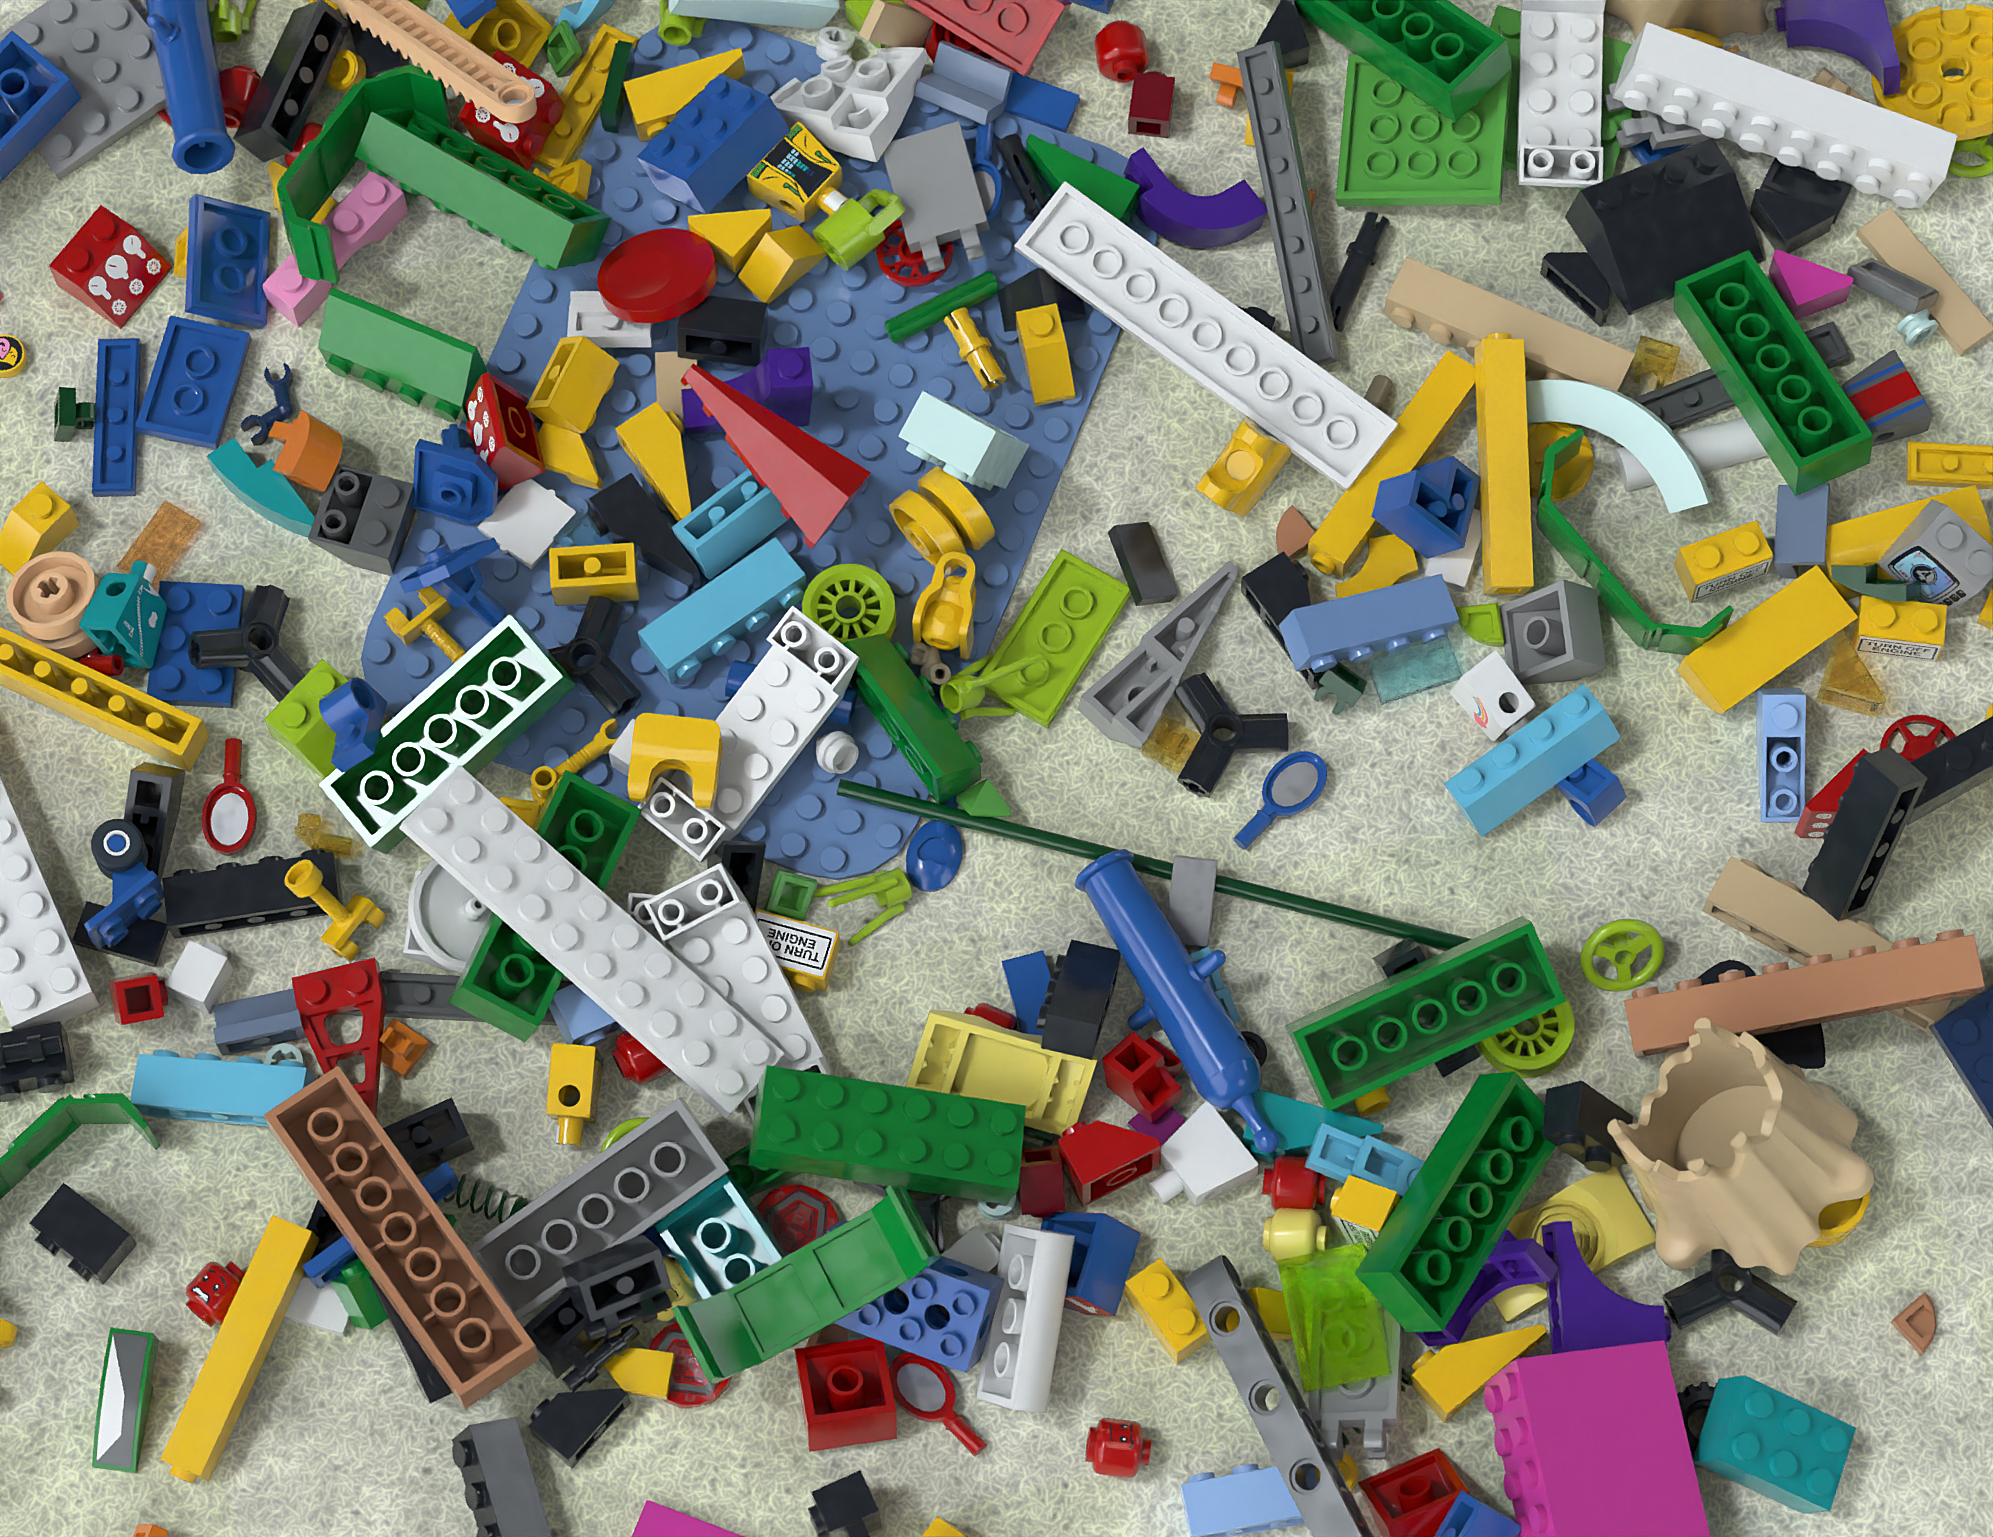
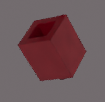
M1157 71L1134 74L1128 115V134L1169 139L1175 96V77H1169Z
M1058 1145L1022 1149L1018 1183V1199L1022 1215L1045 1218L1054 1215L1055 1212L1066 1211L1063 1169Z

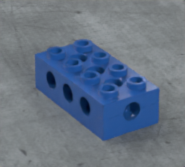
M845 1219L840 1220L838 1223L829 1228L826 1231V1234L838 1228L839 1226L847 1223L848 1221ZM941 1255L940 1259L917 1274L915 1278L834 1322V1324L967 1373L982 1358L1005 1279ZM899 1289L906 1293L909 1302L903 1299ZM940 1305H943L948 1310L950 1317L942 1312Z

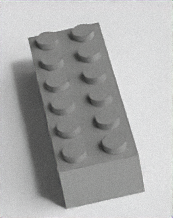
M680 1097L467 1247V1249L516 1319L520 1321L567 1287L562 1267L641 1235L732 1170V1167L685 1100Z

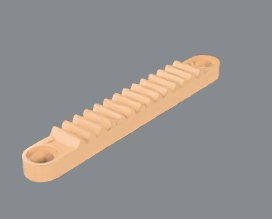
M329 0L339 7L344 17L349 15L354 24L360 22L364 31L370 29L374 38L380 36L384 45L390 43L394 52L400 50L403 58H411L414 66L417 67L421 64L424 73L428 74L431 72L436 81L442 79L447 89L452 86L457 96L463 94L467 103L473 101L477 110L484 108L507 123L525 122L535 115L537 111L535 91L528 82L409 0ZM511 100H524L520 104H506Z

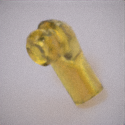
M302 812L298 816V826H294L295 835L311 850L322 849L326 853L333 852L335 857L349 858L352 838L320 831L321 819L316 814Z

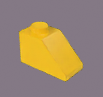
M1057 303L1016 312V333L1035 407L1075 398L1067 344Z
M43 481L39 482L11 510L0 532V565L12 576L26 562L40 554L52 552L80 525L72 507Z

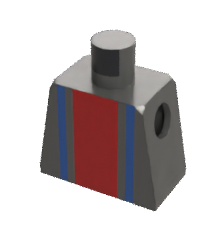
M1895 349L1885 354L1841 386L1873 434L1872 447L1928 431L1933 413Z

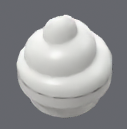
M834 731L816 740L817 761L819 766L825 771L843 774L849 771L856 763L859 750L855 745L854 739L847 733Z

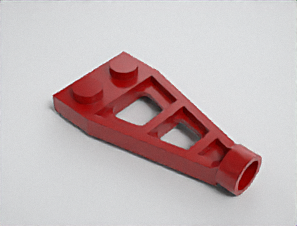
M374 957L292 977L296 1008L301 1015L303 1030L323 1074L335 1068L338 1060L363 1054L365 1059V1079L362 1083L352 1086L378 1121L377 1105L382 1044L379 1039L384 1031L386 1006L379 962ZM353 1010H360L363 1015L359 1040L340 1046L333 1044L325 1028L326 1018Z

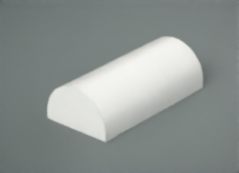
M1005 1224L997 1269V1276L1004 1278L1005 1281L985 1345L977 1399L1013 1410L1037 1413L1047 1412L1075 1239L1074 1235Z

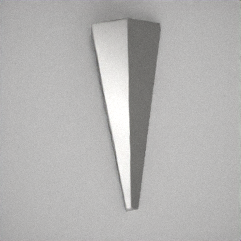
M1228 561L1143 635L1138 647L1081 695L1078 711L1108 739L1142 748L1151 735L1236 579L1239 569Z

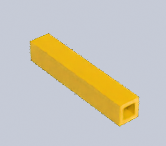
M1492 333L1486 335V339H1482L1474 348L1479 476L1481 477L1479 487L1484 595L1526 594L1534 587L1524 339H1511V334Z
M1446 351L1396 420L1398 423L1396 431L1348 491L1346 490L1309 540L1307 557L1310 558L1311 564L1318 571L1326 575L1334 573L1343 578L1367 545L1368 539L1372 538L1381 525L1371 517L1380 481L1414 471L1417 467L1423 466L1475 395V366L1451 351Z
M275 1215L271 1216L160 1460L172 1466L169 1474L191 1484L194 1483L196 1477L209 1482L305 1272L302 1266L310 1261L320 1238L312 1231Z

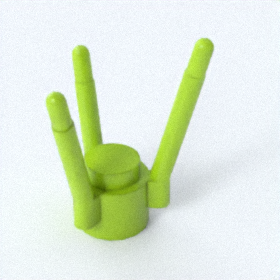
M208 0L214 41L219 43H236L242 39V33H250V19L257 0H247L243 14L239 12L238 5L229 3L228 0H219L214 10L211 0Z
M660 0V24L657 34L671 45L683 46L688 44L692 37H701L703 26L709 18L698 17L696 20L694 16L670 14L668 0Z
M1036 653L980 677L971 676L989 663L993 654H987L956 675L950 676L948 682L941 685L940 695L943 705L951 713H960L962 720L972 717L1013 716L1015 714L1013 708L976 707L985 697L984 685L1043 660V654Z
M897 867L888 872L883 870L871 876L815 889L812 898L857 889L830 899L828 906L831 908L869 895H872L879 908L887 906L885 911L848 940L850 946H855L891 917L904 912L903 902L912 899L913 895L904 872L900 867Z

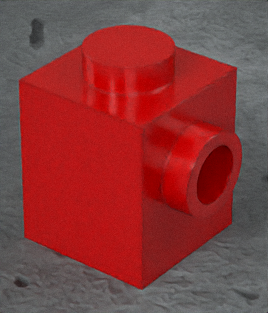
M146 972L108 979L115 1021L117 1023L125 1025L165 1017L163 1006L169 1004L165 981H158L157 974Z

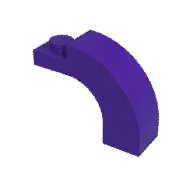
M1144 147L1130 155L1124 171L1125 179L1140 185L1141 197L1135 214L1154 232L1179 244L1198 248L1221 247L1233 244L1259 230L1268 213L1266 206L1245 179L1227 190L1212 196H1196L1178 189L1168 180Z
M1507 1229L1498 1240L1444 1330L1415 1333L1427 1347L1459 1343L1475 1314L1491 1298L1514 1286L1552 1281L1559 1267L1546 1254L1543 1246L1533 1238L1517 1240Z

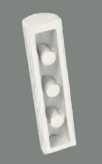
M1744 417L1673 434L1683 445L1687 453L1690 452L1701 473L1769 456ZM1625 447L1615 449L1614 457L1626 492L1656 484L1648 470Z

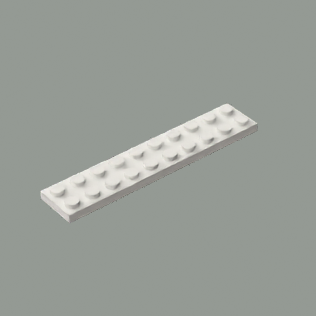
M1064 181L1014 245L1015 250L1039 268L1044 269L1066 288L1244 418L1246 416L1249 417L1267 435L1290 447L1293 454L1344 491H1348L1398 428V423L1066 181Z
M458 765L402 822L399 829L726 1119L758 1085L766 1065L775 1066L785 1054L461 765Z

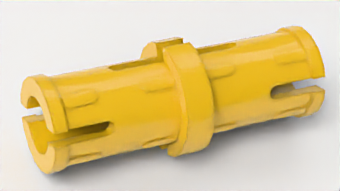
M964 307L953 311L951 315L954 319L946 316L944 323L961 349L959 351L960 358L963 362L969 363L983 391L986 392L997 388L999 384L996 380L1004 383L1006 375L1001 371L989 350L991 348L990 341L987 337L981 336L967 308Z

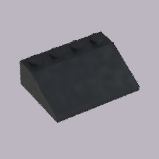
M1713 138L1580 190L1565 215L1566 220L1629 316L1674 298L1676 281L1747 250L1750 251L1757 263L1761 262L1764 258L1735 171Z

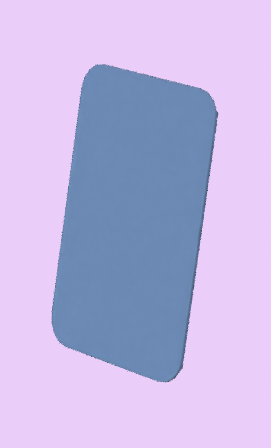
M709 18L703 26L701 37H692L691 41L683 46L671 45L658 36L659 25L642 35L634 49L635 65L631 80L741 48L744 57L745 74L737 81L771 97L794 78L803 83L820 74L821 64L827 61L816 54V47L744 22ZM913 96L906 115L892 141L959 121L972 162L974 161L973 154L976 147L978 122ZM627 101L619 132L604 131L599 115L580 157L592 166L588 196L584 202L612 217L595 260L578 264L575 267L559 268L557 271L545 269L533 261L486 365L490 374L520 392L529 400L560 338L567 337L570 291H599L597 275L602 262L614 248L627 239L647 231L663 228H677L690 231L688 216L704 214L657 190L637 159V156L648 146L651 140L640 142ZM1003 112L1001 116L991 121L994 124L991 151L992 159L990 162L995 165L1002 177L1004 192L999 211L993 220L989 222L990 229L978 233L985 257L969 261L962 238L953 240L954 255L952 263L942 277L925 286L905 287L892 282L882 273L876 257V247L849 271L841 269L827 255L768 305V334L762 360L769 349L810 348L813 377L809 426H799L798 428H803L811 436L865 468L871 474L861 491L838 516L834 525L813 549L808 547L803 541L805 534L795 521L790 518L711 580L707 579L699 571L702 586L695 590L638 560L640 600L616 602L624 606L626 612L609 658L635 685L642 696L636 702L635 707L627 714L615 718L618 727L609 733L608 738L617 739L620 737L632 719L636 720L637 716L642 713L714 721L732 699L725 696V687L732 662L739 660L758 665L773 646L766 639L790 608H780L770 615V620L761 629L752 633L747 631L736 639L735 645L728 652L721 656H715L714 654L701 663V668L692 677L686 680L678 679L671 685L642 649L638 631L774 537L779 540L805 573L807 587L819 573L840 564H859L879 573L889 584L895 599L896 626L890 642L892 645L899 642L910 658L914 647L912 620L915 607L921 593L931 583L935 568L914 549L902 534L890 513L889 504L906 490L919 493L917 480L932 467L939 466L944 468L930 461L927 462L907 451L906 448L909 442L898 437L922 391L958 405L1029 444L1006 489L994 485L991 491L983 487L981 488L975 484L972 485L958 479L971 492L990 518L995 529V536L979 550L974 551L966 548V554L972 558L975 564L976 577L974 585L977 589V603L973 615L974 642L968 660L960 658V646L952 650L939 649L943 663L950 669L951 676L956 675L988 654L1122 328L1083 300L1086 319L1062 323L1075 389V398L1035 407L1016 330L1004 332L997 294L967 308L981 336L987 337L990 341L991 348L989 350L1001 371L1006 375L1005 382L1000 383L999 380H996L999 386L985 392L982 390L981 384L969 363L963 362L960 358L959 351L961 349L949 328L945 325L944 320L898 343H893L889 339L884 323L986 271L993 273L998 281L1000 290L1034 269L1039 268L1017 252L1014 247L1032 224V221H1028L1024 215L1023 209L1025 205L1012 181L1001 153L997 150L996 144L1000 139L1010 134H1019L1026 150V139L1029 134H1032L1125 178L1124 171L1129 160L1128 158L1109 147ZM823 146L841 167L843 183L837 191L848 199L852 198L858 202L868 192L876 188L893 193L883 154L877 162L852 157ZM1018 164V168L1026 182V185H1028L1029 180L1021 164ZM1036 170L1047 196L1053 197L1055 193ZM747 175L708 213L770 208L773 231L800 225L815 241L813 230L829 217L827 213L819 209L809 221L800 222L752 196L748 189ZM1035 199L1036 206L1039 212H1041L1042 208L1038 199ZM878 205L869 214L874 218L885 207ZM1134 212L1127 227L1156 246L1158 234L1144 224ZM901 228L898 231L904 232V229ZM893 234L887 242L898 247L902 239ZM941 252L942 258L944 260L946 252ZM899 255L883 258L886 265L900 261ZM716 260L718 267L717 281L708 296L760 302L738 280V275L743 267L734 274ZM927 264L919 268L922 276L929 274ZM905 266L899 275L909 278L913 269ZM680 316L653 323L652 347L601 348L620 362L614 374L612 387L603 396L596 410L597 415L594 423L586 430L585 434H580L595 458L594 464L597 473L604 484L602 490L632 473L672 532V527L677 524V521L620 446L615 428L657 401L655 352L677 351V327ZM697 360L698 367L723 382L741 376L755 368L752 366ZM532 414L538 434L544 422ZM461 421L458 428L465 430L467 448H473V454L477 455L475 443L468 434L466 423ZM726 432L681 435L693 511L748 469L726 441ZM546 470V472L531 478L546 490L553 489L557 498L578 512V517L551 548L612 544L607 535L601 538L598 536L588 519V516L592 514L589 498L602 490L574 484L565 474ZM512 487L505 490L498 488L497 505ZM420 511L394 572L367 628L361 655L365 681L388 702L385 716L393 719L454 663L425 633L406 646L385 623L387 620L383 616L394 607H397L410 622L427 607L418 598V592L413 591L405 594L399 582L407 575L415 572L417 567L428 562L425 555L438 547L448 544L450 550L489 539L478 530V526L484 519L470 525L424 511ZM501 549L476 561L485 580L481 587L506 608L505 618L511 614L523 621L546 649L565 646L574 639L587 604L555 606L550 584L549 550L532 570L510 553L503 554ZM959 566L953 573L945 574V578L951 575L965 577L967 571ZM849 587L842 588L844 592L849 591ZM856 588V593H859L861 589ZM835 591L831 593L835 597L837 596ZM803 598L794 605L800 612H802ZM449 603L451 611L442 617L438 623L465 652H468L494 627H489L466 606L455 608ZM847 607L841 610L839 615L842 618L851 619L856 617L860 611L853 607ZM863 629L861 630L863 635L868 633ZM840 632L837 637L842 638L843 633ZM855 634L850 635L849 639L856 638ZM589 654L581 657L577 662V666L588 667L595 661L596 656ZM911 662L908 667L918 677L921 675V666L914 665ZM981 669L971 676L978 677ZM576 683L577 685L492 761L532 775L533 771L541 766L554 769L563 761L569 759L570 756L576 754L577 751L583 749L600 732L602 724L614 718L584 685ZM930 684L935 693L932 699L941 710L945 707L940 695L941 685ZM858 696L851 723L843 725L825 720L744 827L729 841L764 842L766 844L765 861L808 876L842 880L870 874L900 853L916 829L920 816L838 796L837 789L840 779L923 800H928L930 793ZM951 713L959 725L961 720L960 713ZM834 731H843L850 735L859 750L854 766L843 774L829 773L822 769L818 764L816 756V740L819 737ZM609 753L602 754L575 773V775L635 807H638L641 803L630 801L627 786L628 776L612 767Z

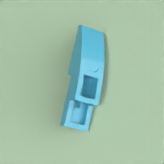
M1322 1123L1317 1130L1304 1167L1345 1183L1348 1175L1396 1191L1400 1199H1402L1424 1164V1161L1369 1135L1361 1139Z

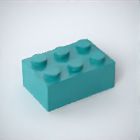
M726 1174L655 1225V1228L703 1300L733 1287L788 1256L739 1181Z
M1746 1375L1718 1379L1693 1456V1463L1800 1513L1828 1512L1831 1510L1856 1427Z

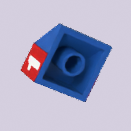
M1055 1212L1054 1215L1045 1217L1040 1229L1075 1236L1064 1308L1085 1315L1115 1317L1141 1233L1106 1213Z

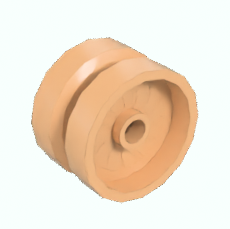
M54 551L40 554L26 562L12 577L6 592L7 608L26 639L69 659L81 657L97 647L79 626L100 584L87 560L72 552Z

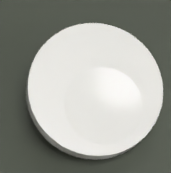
M433 860L420 872L411 888L408 901L410 926L418 944L430 958L450 970L462 973L492 910L437 861Z

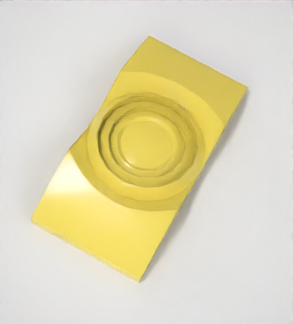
M930 1009L905 1087L1025 1105L1024 1126L1062 1136L1063 1131L1078 1121L1098 1059L1095 1055L1090 1060L1042 1049L1043 1035L1025 1034L1006 1029L979 1016Z
M1611 1167L1607 1172H1596L1574 1182L1546 1201L1514 1215L1505 1229H1508L1517 1240L1533 1238L1543 1246L1542 1225L1557 1221H1572L1573 1234L1579 1252L1595 1276L1655 1244L1656 1239L1655 1232L1616 1167ZM1546 1282L1514 1286L1491 1298L1506 1324L1548 1302Z

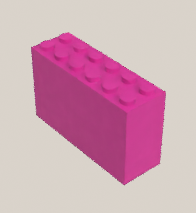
M1664 1340L1515 1359L1485 1383L1484 1401L1487 1410L1493 1415L1496 1428L1494 1446L1497 1454L1502 1456L1506 1473L1503 1482L1504 1491L1507 1498L1512 1500L1515 1513L1514 1521L1522 1526L1517 1537H1711Z

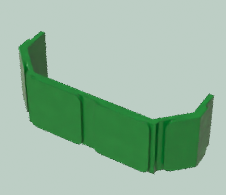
M414 65L385 71L378 74L375 78H363L359 84L355 83L324 122L320 134L314 141L310 140L282 175L278 181L277 193L287 239L301 276L317 281L322 279L334 284H338L340 281L330 229L328 226L311 220L359 158L354 155L371 111L412 105L453 128L446 88L442 79L436 81L431 72L426 74L422 68Z
M1579 428L1569 437H1561L1545 449L1538 487L1537 506L1539 505L1536 515L1537 526L1581 579L1585 578L1596 589L1597 599L1638 647L1642 645L1645 650L1649 647H1658L1659 652L1689 655L1726 629L1734 611L1730 605L1701 628L1655 623L1649 619L1550 501L1553 473L1579 454L1584 431Z
M123 1093L84 1094V1098H73L69 1094L66 1098L58 1099L8 1146V1151L0 1158V1200L82 1124H131L155 1150L161 1145L142 1113Z
M890 1185L885 1188L888 1195L870 1210L733 1287L689 1306L677 1305L672 1308L678 1324L710 1383H718L777 1356L834 1322L902 1286L941 1258L904 1185Z

